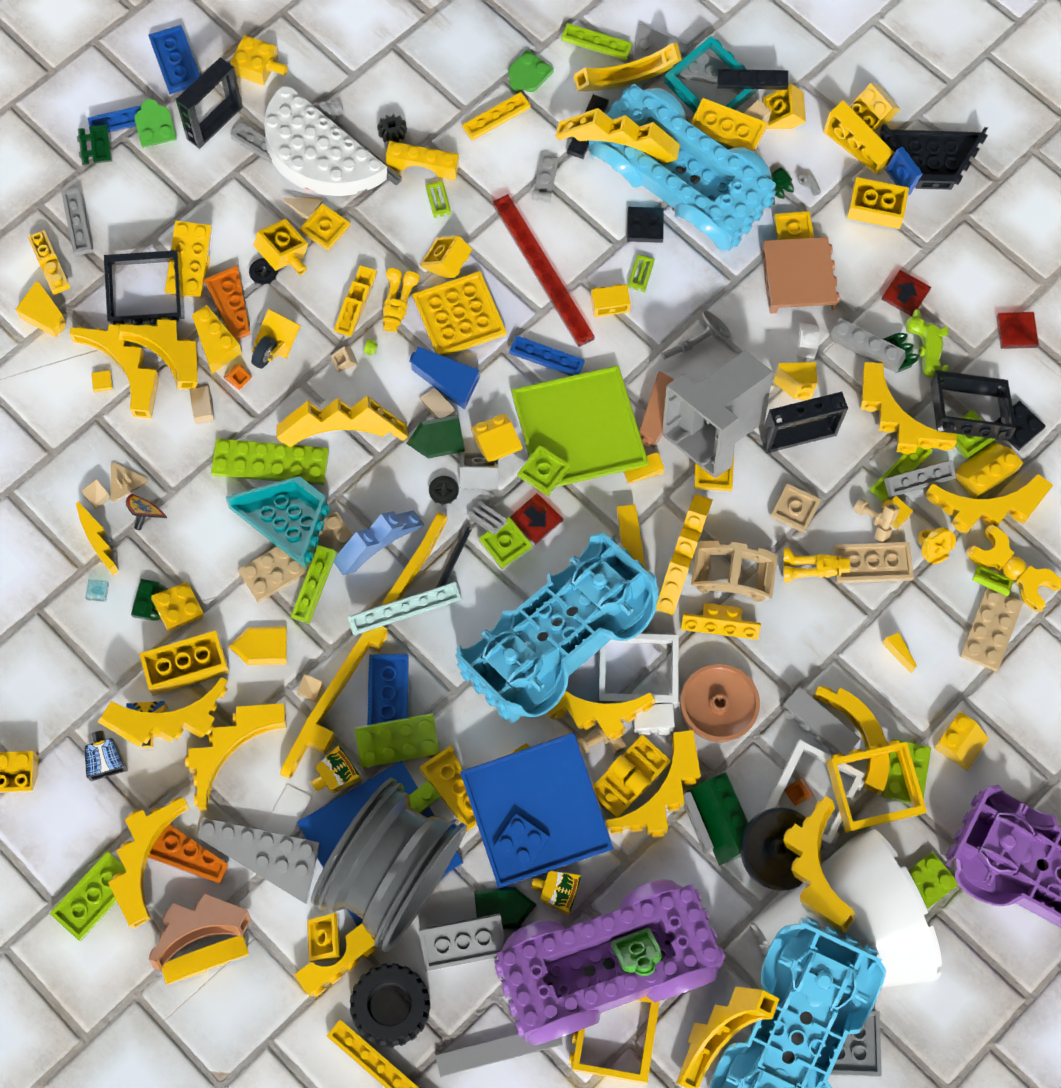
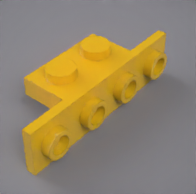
M703 603L702 615L683 613L681 630L758 640L761 623L743 621L742 608L709 603Z

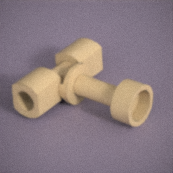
M859 499L854 506V512L859 515L866 514L875 520L874 524L878 526L874 538L882 543L888 541L892 532L890 524L896 520L900 508L893 503L885 505L883 512L877 513L869 507V502Z
M600 725L599 735L586 741L583 738L578 739L582 755L588 753L590 747L600 742L609 744L614 754L626 748L621 737L616 740L613 738L609 740Z

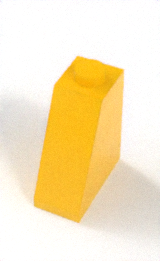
M36 281L15 310L19 318L57 337L59 333L64 331L66 321L42 285Z

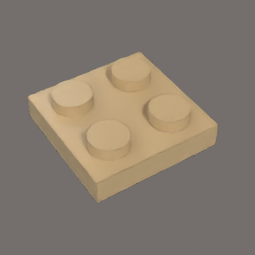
M787 483L770 517L805 534L821 499Z

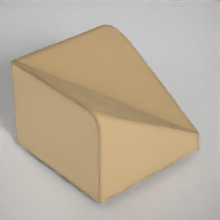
M97 479L82 489L83 495L95 509L110 498L109 493Z
M304 674L297 689V695L316 703L323 687V681Z

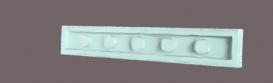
M456 582L350 615L347 619L354 636L461 601L462 598Z

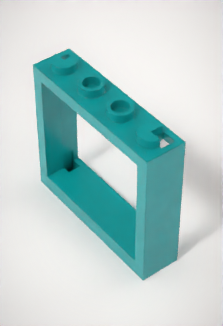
M712 36L665 74L664 83L694 114L701 101L676 77L710 48L730 69L746 70L745 66L742 63H738L730 51H726L721 42ZM744 89L726 107L736 110L753 96L758 89Z

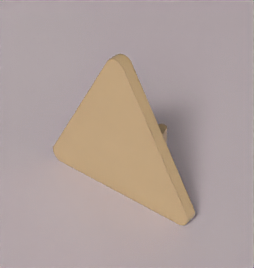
M283 198V202L293 208L296 214H301L302 218L309 219L322 203V199Z
M111 463L110 499L112 502H116L148 483L146 477L116 463Z

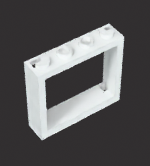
M647 631L627 641L610 640L609 642L672 644V695H653L656 700L655 704H673V708H677L679 635H674L672 632L654 634V632ZM604 645L599 650L598 703H623L646 695L605 693L606 645Z
M799 740L764 810L776 807L802 752L824 763L832 759V757ZM848 764L837 765L839 771L854 778L846 795L848 806L851 809L856 801L854 797L856 790L860 791L865 782L862 780L865 773ZM838 811L828 834L822 835L821 845L828 847L831 843L835 844L838 839L839 833L837 830L839 826H843L840 811Z

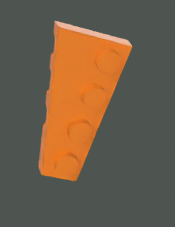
M238 265L205 278L204 282L227 330L236 341L250 335Z
M170 824L155 841L148 856L149 859L220 885L229 866L226 862Z

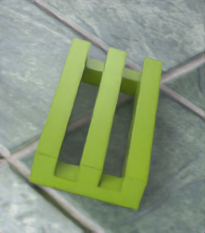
M443 181L426 184L433 218H437L438 215L440 217L444 216V214L451 215ZM439 186L442 192L446 209H442L439 193L437 190V187ZM430 188H433L434 194L439 209L438 211H436Z
M637 254L628 288L631 289L632 287L637 291L640 289L642 290L641 292L645 293L655 259ZM643 260L637 282L633 283L639 262ZM650 262L644 283L640 285L646 263Z
M981 565L977 566L972 581L1007 597L1014 580Z

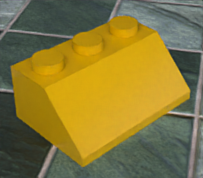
M993 442L954 470L956 480L972 499H979L1015 474L1023 462L1011 448Z

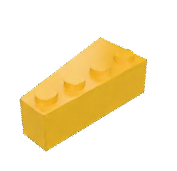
M844 100L829 113L824 133L876 175L889 164L894 152Z

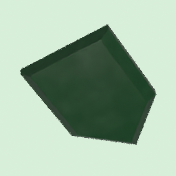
M458 415L421 421L406 443L428 459L465 452Z
M516 887L474 891L476 917L500 913L503 930L519 928L537 906L536 903Z

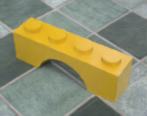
M389 141L386 152V164L392 169L404 171L410 166H421L430 169L439 178L456 181L460 166L459 154Z
M360 924L345 936L346 951L339 962L327 967L318 966L310 962L294 974L310 997L313 995L315 997L319 996L325 991L324 987L330 982L332 984L336 983L342 978L341 974L347 969L349 971L353 970L359 965L358 961L364 956L369 958L376 952L375 940L367 933L363 924Z

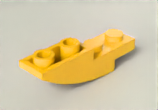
M45 230L27 236L53 295L70 289Z

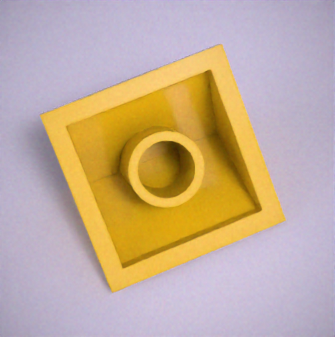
M337 913L307 920L309 962L340 960V924Z

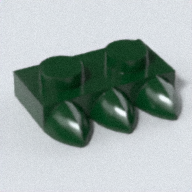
M782 167L771 173L772 181L776 183V193L774 196L784 199V190L791 193L794 192L792 178Z
M896 333L883 339L905 350L906 358L897 373L911 368L920 357L918 354H908L914 345L903 343L908 336L906 333Z
M141 579L131 616L150 621L161 619L158 611L154 609L156 607L151 596L168 588L161 585L160 582Z

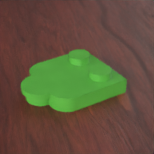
M526 50L509 68L510 86L517 92L522 90L534 92L554 73V68Z
M153 99L145 100L141 105V110L135 114V123L142 148L177 140L169 110L164 106H159Z
M649 927L610 942L625 972H636L641 976L650 975L656 969L655 964L662 958L660 947Z

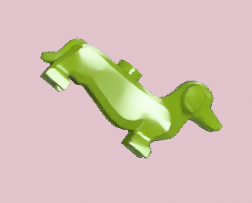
M915 309L913 316L909 317L906 321V331L909 334H916L922 339V346L918 350V355L922 357V370L925 376L933 378L936 370L948 372V365L941 367L939 361L944 344L943 336H948V326L939 329L933 323L924 322V319H921L920 311Z

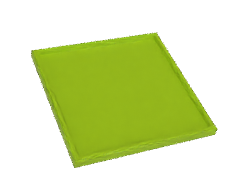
M619 365L511 389V395L529 458L540 445L571 465L570 470L556 487L648 466V459Z

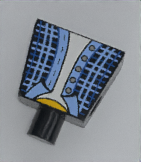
M104 731L93 732L92 738L94 743L85 746L86 777L90 782L128 771L114 739H105Z

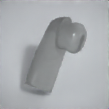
M807 174L799 175L798 181L800 185L810 188L813 196L821 193L815 177Z

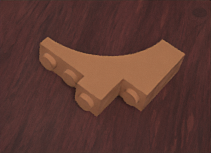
M204 894L202 899L196 903L195 911L172 903L171 907L165 911L162 920L166 929L162 931L156 947L151 950L149 961L154 969L161 971L167 961L177 951L197 939L218 934H231L242 937L251 921L248 910Z

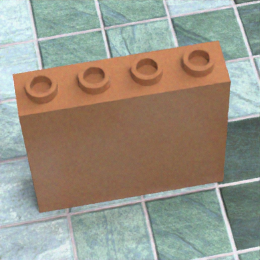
M828 237L763 241L761 251L770 314L777 313L778 308L831 305V309L835 310L840 298L839 292H836L835 288L837 287V277L833 274L835 262L831 260L833 248L832 244H829Z

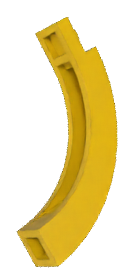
M672 43L645 58L612 67H585L573 74L577 91L609 90L658 76L672 69L673 65L681 61L682 58L678 43Z
M817 687L813 698L837 709L850 719L859 731L866 751L869 750L870 746L881 744V747L887 746V741L879 722L863 702L842 688L833 693V690L829 687ZM889 754L867 759V770L863 788L881 795L889 773Z

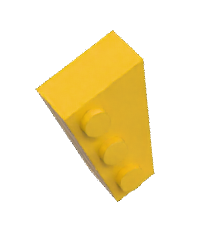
M208 305L192 314L212 374L242 354L239 343Z

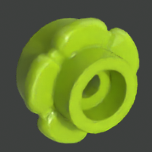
M368 339L366 342L364 353L369 354L368 356L375 354L378 344L375 343V339Z

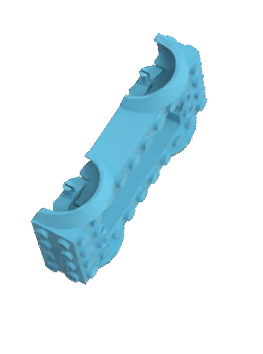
M633 84L630 88L624 90L619 101L616 100L612 104L611 110L605 114L611 119L626 115L638 126L654 122L680 144L677 160L663 164L651 155L626 145L589 140L591 159L594 160V157H597L609 164L632 187L643 186L675 209L674 217L683 218L693 224L698 231L700 230V232L707 235L720 251H730L733 246L736 248L741 242V237L744 233L748 234L755 220L759 221L766 207L769 209L774 202L773 197L776 193V183L772 181L771 171L765 161L747 148L736 147L728 150L687 121L686 113L680 102L664 89L649 88L642 90ZM683 167L686 171L680 174L676 169ZM697 175L700 177V182L694 184L690 181V177Z
M604 532L593 534L583 553L578 558L573 556L570 559L572 564L556 575L549 573L547 575L548 583L516 610H504L490 632L487 629L482 632L481 636L483 638L469 648L462 649L461 645L457 647V654L455 656L458 661L456 665L461 671L460 675L466 682L470 681L473 684L472 687L479 695L482 693L486 697L485 700L491 707L495 706L498 709L499 715L504 720L508 719L513 724L521 716L538 717L553 709L566 691L570 674L610 640H630L639 635L652 620L656 611L657 600L659 599L657 578L652 572H647L640 561L632 559L625 548L621 549L612 536L608 537ZM571 607L578 609V613L574 616L567 614V610ZM555 620L563 621L560 626L552 625ZM546 632L549 636L547 640L539 641L537 639L538 634Z
M806 917V919L800 918L797 924L784 926L773 939L761 972V986L763 990L779 998L772 1019H762L754 1022L745 1042L733 1043L727 1047L715 1068L709 1088H832L827 1080L847 1035L856 1034L861 1031L873 1009L886 977V969L881 962L882 958L877 949L868 944H865V947L859 945L857 939L846 935L845 938L839 936L838 931L832 927L826 926L822 928L819 926L818 921L810 917ZM807 1011L812 1014L813 1019L809 1024H804L800 1021L802 1012ZM795 1032H800L804 1036L803 1041L799 1044L791 1040V1036ZM784 1052H793L795 1060L792 1063H785L782 1059Z

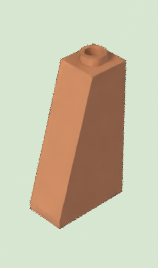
M661 371L657 374L639 432L642 443L655 448L663 436L666 388L669 383L674 381L673 378Z

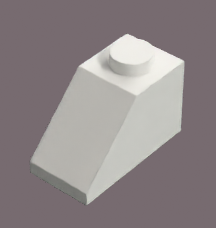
M800 322L796 356L815 359L820 334L818 324Z

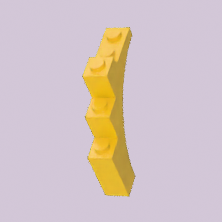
M109 324L108 331L100 328L93 330L81 326L77 328L71 327L69 334L73 342L99 349L112 357L121 366L130 384V410L133 417L152 418L159 376L153 368L145 367L142 369L145 358L142 348L134 345L128 347L129 341L118 340L119 326L123 324Z
M864 362L861 410L868 412L879 411L878 431L886 433L897 432V452H902L903 454L916 453L917 447L923 449L938 448L944 451L954 450L957 434L937 431L914 420L902 410L892 397L884 377L883 363Z
M1037 474L1027 485L1018 491L998 498L972 499L947 492L935 484L929 487L925 496L929 502L941 507L947 515L955 517L951 524L954 525L956 530L967 535L979 518L986 526L994 525L997 527L1004 517L1010 514L1015 521L1024 524L1050 491L1053 484Z
M698 494L694 495L665 576L656 610L674 615L713 499Z
M221 677L213 688L200 700L175 711L161 713L140 712L125 708L111 701L99 718L98 723L138 747L143 742L147 744L153 733L171 743L174 738L179 739L184 729L201 739L205 734L209 736L212 727L215 726L212 724L215 718L211 715L218 706L215 703L218 697L222 698L228 689L225 687L228 680Z
M565 691L561 700L553 709L547 712V715L552 720H558L566 715V711H569L577 727L581 730L583 728L585 730L591 728L597 720L609 740L611 738L616 740L623 736V732L627 730L623 722L629 723L636 719V714L641 711L647 712L651 710L656 700L651 693H648L640 698L623 703L602 704L580 699Z
M284 703L236 706V713H233V724L236 726L212 727V734H209V744L213 747L188 749V755H185V765L189 767L191 773H197L193 776L194 786H197V794H194V806H197L200 812L208 811L213 782L221 766L238 747L262 733L287 728L286 707Z
M693 730L673 733L671 767L659 791L636 811L605 821L607 829L612 835L621 834L623 830L630 829L631 832H639L643 828H646V834L652 835L653 838L662 837L664 833H667L668 823L665 809H668V811L680 810V807H683L685 803L682 783L694 785L701 777Z
M825 796L823 800L817 802L812 815L806 817L802 824L803 827L801 828L794 824L792 828L785 832L783 841L788 849L800 856V858L797 857L794 860L791 870L794 877L808 885L800 894L799 900L802 906L842 933H845L856 915L854 910L843 902L831 889L821 865L822 835L827 821L835 809L833 800Z
M184 797L174 798L169 802V805L163 808H155L148 816L144 810H135L124 819L135 841H127L120 846V849L116 850L126 873L120 872L114 875L108 884L128 925L132 929L151 920L144 894V872L148 856L163 830L176 817L190 809Z
M735 986L728 1006L715 1005L708 1024L694 1023L687 1041L691 1045L676 1084L684 1088H699L712 1061L724 1045L749 1024L762 1019H772L779 998L764 990Z

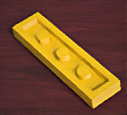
M520 92L462 124V129L470 140L473 141L530 109V103Z

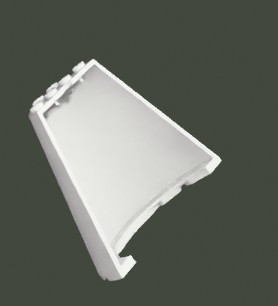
M870 827L859 830L821 863L824 876L831 889L843 902L854 910L856 915L845 933H842L802 906L799 900L800 894L805 887H808L804 882L799 887L786 892L751 922L752 926H750L753 936L755 938L758 937L761 943L759 948L764 957H766L768 949L777 933L786 925L797 924L800 918L806 919V917H810L818 921L819 926L822 928L826 926L832 927L838 931L839 936L844 938L846 935L858 940L859 945L865 947V944H868L877 949L882 958L881 962L886 969V977L882 987L934 981L940 977L941 970L938 967L942 966L940 948L934 927L929 926V921L924 916L928 911L910 873L905 866L900 867V862L896 859L898 854L882 834L875 829L871 830Z

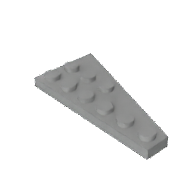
M640 24L633 61L652 55L672 43H678L682 60L695 49ZM703 53L676 77L717 84V70L730 68L724 62ZM668 70V71H666V72H664V73H662V74H660V75L665 76V74H667L670 70Z
M202 817L197 838L307 904L320 847L319 842Z

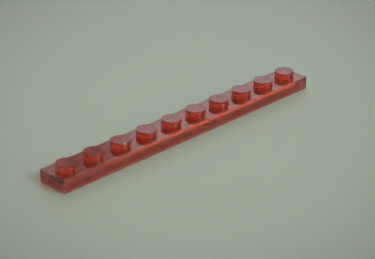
M507 194L492 201L494 209L578 348L595 340L594 334L510 196Z

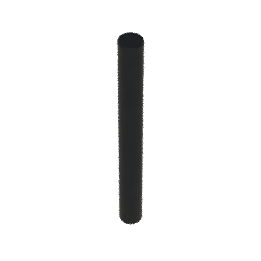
M465 526L436 588L446 585L472 531L470 527Z

